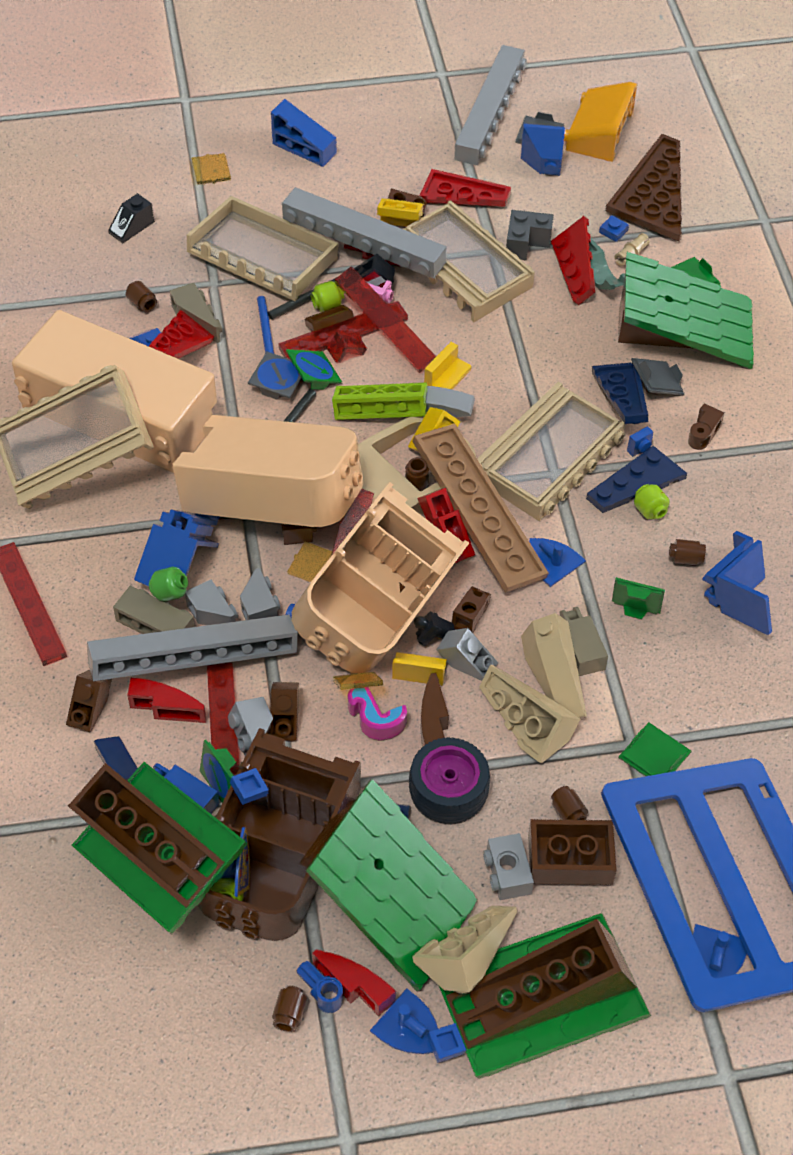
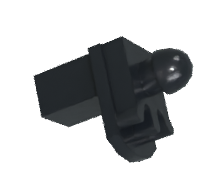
M430 611L425 617L418 616L414 619L415 627L418 628L416 632L417 640L423 646H426L435 636L443 639L448 631L455 630L452 622L439 617L435 612Z

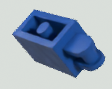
M159 763L153 766L154 770L210 814L219 806L218 791L175 764L168 770Z

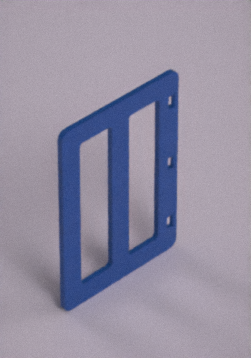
M754 758L610 782L601 791L602 799L692 1006L699 1012L713 1011L793 992V962L785 963L781 960L703 794L704 792L732 787H740L743 790L793 893V824L763 764ZM765 786L770 796L769 798H764L760 787ZM671 798L677 800L754 967L753 971L721 978H713L710 975L635 805Z

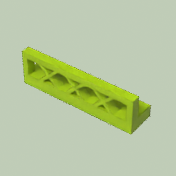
M427 382L336 386L332 398L335 420L425 416L427 413L425 398L428 389Z

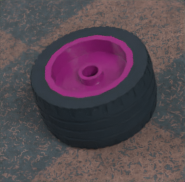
M454 737L439 738L425 744L415 755L409 772L410 795L418 811L430 820L444 824L465 822L482 809L488 797L490 785L489 765L484 754L472 743Z

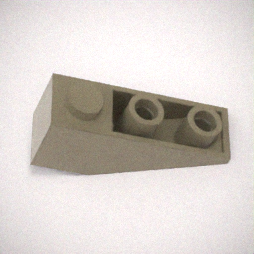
M195 283L169 290L171 306L176 315L180 310L184 311L214 336L213 341L219 343L222 327L220 321L214 319L211 305L205 303L203 291L198 290Z

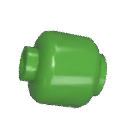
M174 566L155 571L149 581L151 594L163 602L183 597L188 586L187 576L178 567Z

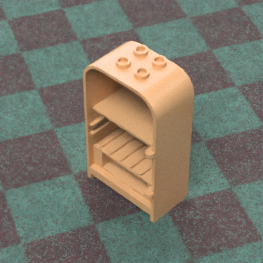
M211 415L203 425L205 439L194 453L182 452L173 463L182 511L195 514L309 527H324L340 521L345 516L363 486L356 434L348 428Z
M391 482L388 483L311 581L292 610L293 626L299 635L306 640V644L314 650L321 651L326 655L327 660L331 664L339 665L351 673L362 674L369 672L383 659L469 544L466 540L462 542L448 530L443 533L405 503L408 499L392 488L393 484ZM399 582L405 586L401 593Z

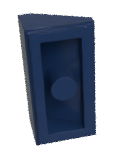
M119 736L101 738L94 741L95 749L102 762L109 765L125 780H128L138 769Z

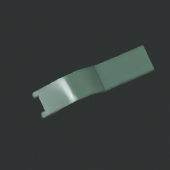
M591 238L589 250L592 252V260L590 263L594 271L595 286L605 290H612L623 286L625 273L620 274L619 279L611 273L604 251Z

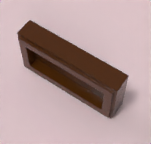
M341 305L309 316L304 321L306 327L312 331H317L351 319L354 315L350 308Z

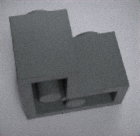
M511 210L506 248L516 254L520 260H527L528 246L550 248L554 214Z

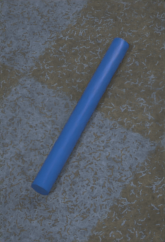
M259 296L257 304L265 353L267 351L274 354L266 298Z

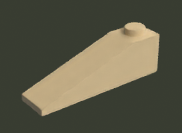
M556 613L533 620L521 635L525 660L548 698L559 703L579 718L587 717L568 621Z
M494 665L489 666L479 686L494 710H498L505 720L504 724L507 729L511 730L518 739L517 744L520 748L539 763L546 761L569 742L580 721L579 717L559 703Z
M490 906L468 919V926L459 929L452 928L447 931L448 937L438 942V940L433 939L412 957L413 962L443 990L456 991L461 994L470 992L484 977L517 913V908L512 906Z

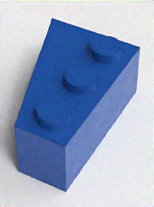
M284 99L271 111L273 145L322 167L337 153L336 137L288 100Z

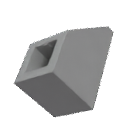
M260 568L255 569L240 595L241 611L245 620L278 616L277 610L280 609L279 600L276 595L272 596L270 580L268 576H263Z
M212 579L185 592L187 607L198 624L214 625L236 622L238 614L232 604L228 605L223 589L220 586L216 587Z
M469 628L448 631L436 649L444 659H447V663L451 667L481 681L489 666H496L498 664L497 660Z
M264 697L235 702L228 715L229 725L234 729L238 738V747L245 756L258 729H264L266 733L273 720Z

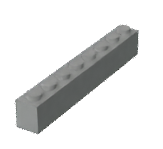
M506 45L501 46L456 141L454 160L478 166L481 158H485L487 145L491 144L493 132L497 131L499 119L502 120L504 107H508L510 94H514L516 82L519 83L521 70H525L527 59L524 58L525 50Z
M295 187L282 202L283 219L373 255L378 254L385 260L434 279L446 263L447 246Z
M289 614L87 641L88 665L93 681L291 654L297 653L298 632L295 630Z

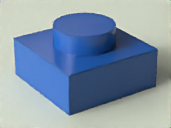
M611 215L600 226L599 233L617 242L628 231L629 224Z
M647 426L629 437L627 452L634 457L648 450L652 445L654 432Z
M256 768L232 776L230 784L242 805L267 796L269 791Z
M456 1023L429 1031L427 1034L437 1063L464 1055L466 1052Z

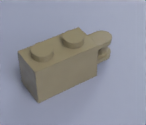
M573 607V610L567 612L561 610L560 616L569 623L579 676L606 670L608 654L591 616L583 617L578 607Z

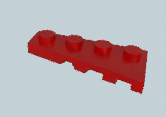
M431 169L419 196L423 197L428 203L448 204V201L451 200L454 204L505 207L511 194V187Z
M582 216L551 240L571 297L577 305L596 293L594 271L590 263L592 252L589 250L591 238L587 230L589 219L585 216Z
M180 310L177 316L171 320L170 324L163 329L162 333H159L151 342L149 347L179 359L211 344L214 336L184 311Z

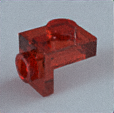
M336 332L327 350L336 363H341L345 354L364 355L367 347L362 341L361 336L357 333Z

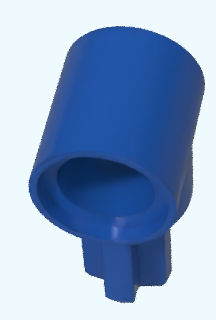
M309 961L303 962L296 972L312 989L310 994L317 1001L320 1010L325 1013L338 1011L343 1003L341 983L329 975L324 977ZM334 992L337 996L333 999H326L323 997V994Z

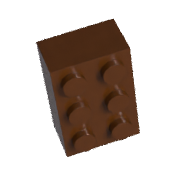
M530 819L528 832L529 867L534 884L613 885L617 868L612 820Z

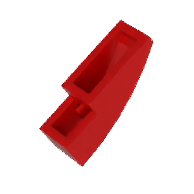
M446 488L417 498L426 519L443 533L448 530L462 542L465 540L469 542L455 563L474 556L475 552L459 510L453 509Z
M130 678L127 696L131 709L153 710L154 719L206 723L205 705L189 694L164 683L148 679Z
M318 949L312 952L313 965L324 977L329 975L341 983L343 997L350 1004L360 997L379 1017L396 1001V990L368 968L334 953Z

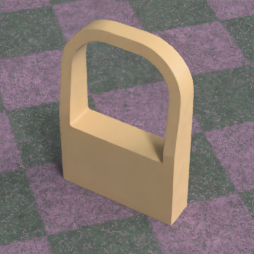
M424 416L406 418L358 444L363 486L349 510L359 520L389 482L393 484L392 488L408 499L405 503L420 515L424 513L417 498L441 489L437 482L423 491H419L381 455L384 451L414 434ZM466 440L467 444L469 445V447L471 448L472 452H473L474 455L476 456V453H475L474 448H473L472 445Z

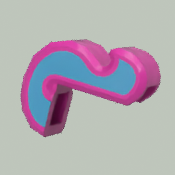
M355 685L349 690V713L352 716L360 713V727L367 737L375 740H385L399 735L404 730L407 724L406 705L399 706L382 714L368 686Z

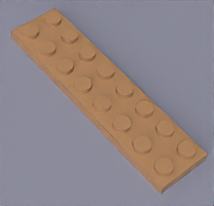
M452 424L415 435L412 442L422 458L427 462L428 468L441 489L446 488L453 509L459 510L466 530L504 592L506 593L546 579L549 572L457 426Z

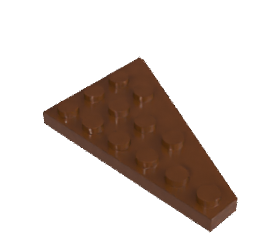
M661 134L606 204L605 211L679 242L682 235L680 140Z

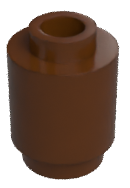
M135 281L128 285L125 295L140 311L150 312L155 308L157 304L156 296L143 282Z
M415 457L406 464L405 478L419 491H423L428 487L429 468L424 459Z
M675 539V543H670L669 558H673V563L687 565L704 563L706 545L700 544V541Z
M563 786L554 791L551 795L552 806L562 820H586L588 809L575 790L570 789L569 786Z
M287 986V988L280 989L272 1015L275 1028L285 1032H294L296 1027L300 1025L307 1002V996L301 988Z

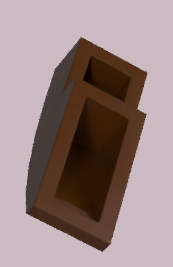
M436 672L431 673L422 699L420 723L422 747L430 741L445 738L443 730H447L449 724V714Z

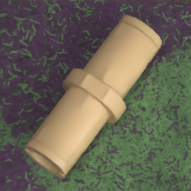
M641 233L633 241L627 242L624 248L615 254L614 259L619 258L616 263L619 266L626 264V252L639 255L640 251L650 243V240L645 242L648 236Z

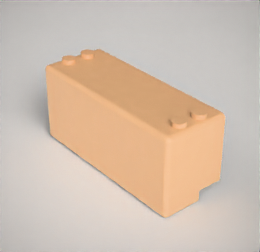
M62 310L55 311L12 360L15 375L14 383L18 387V399L21 401L22 407H32L38 404L40 399L52 397L58 394L60 389L67 386L72 387L78 384L82 378L94 376L100 373L102 368L115 365L125 372L154 446L151 450L145 447L134 450L135 456L174 473L173 463L182 452L194 453L205 438L203 425L211 417L212 408L217 403L214 374ZM115 381L44 415L48 419L99 441L131 426Z

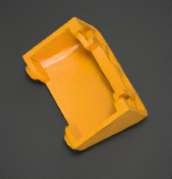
M629 81L589 88L586 92H583L580 100L581 105L571 128L565 131V151L613 162L616 153L615 146L619 142L620 132L626 118L631 117L634 111L637 83Z

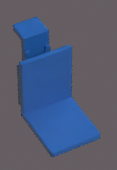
M173 509L170 512L162 511L159 521L164 523L163 525L153 524L134 580L149 586V581L155 571L172 566L178 567L187 576L197 546L218 548L219 543L205 537L211 536L214 529L211 525L217 526L220 516L195 514Z
M735 531L733 533L734 549L702 578L703 581L712 585L705 591L704 596L709 599V604L715 607L720 605L721 613L769 635L772 633L769 597L754 590L765 579L762 541L757 540L753 542L752 537Z

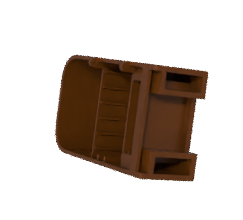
M259 728L236 775L256 768L269 789L267 796L242 805L234 789L230 786L217 815H215V818L238 836H241L242 827H246L250 860L249 889L244 892L243 901L209 890L198 906L206 917L215 921L223 929H238L244 936L250 939L260 937L265 940L279 941L289 938L300 928L319 886L306 872L307 869L299 862L328 821L353 804L361 791V762L355 760L353 763L336 756L332 762L285 746V739L267 734L264 729Z

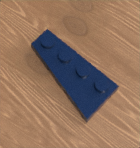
M633 363L592 366L593 376L625 424L648 422V411L641 378Z
M652 446L589 491L586 499L599 511L605 513L629 503V500L635 498L636 491L643 485L653 484L663 489L668 487L669 483L678 480L680 482L685 480L687 472L655 446Z

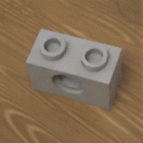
M520 833L488 839L487 850H483L486 867H491L490 884L492 891H497L499 901L532 895L534 882ZM510 865L513 867V869L506 870L503 869L501 866Z

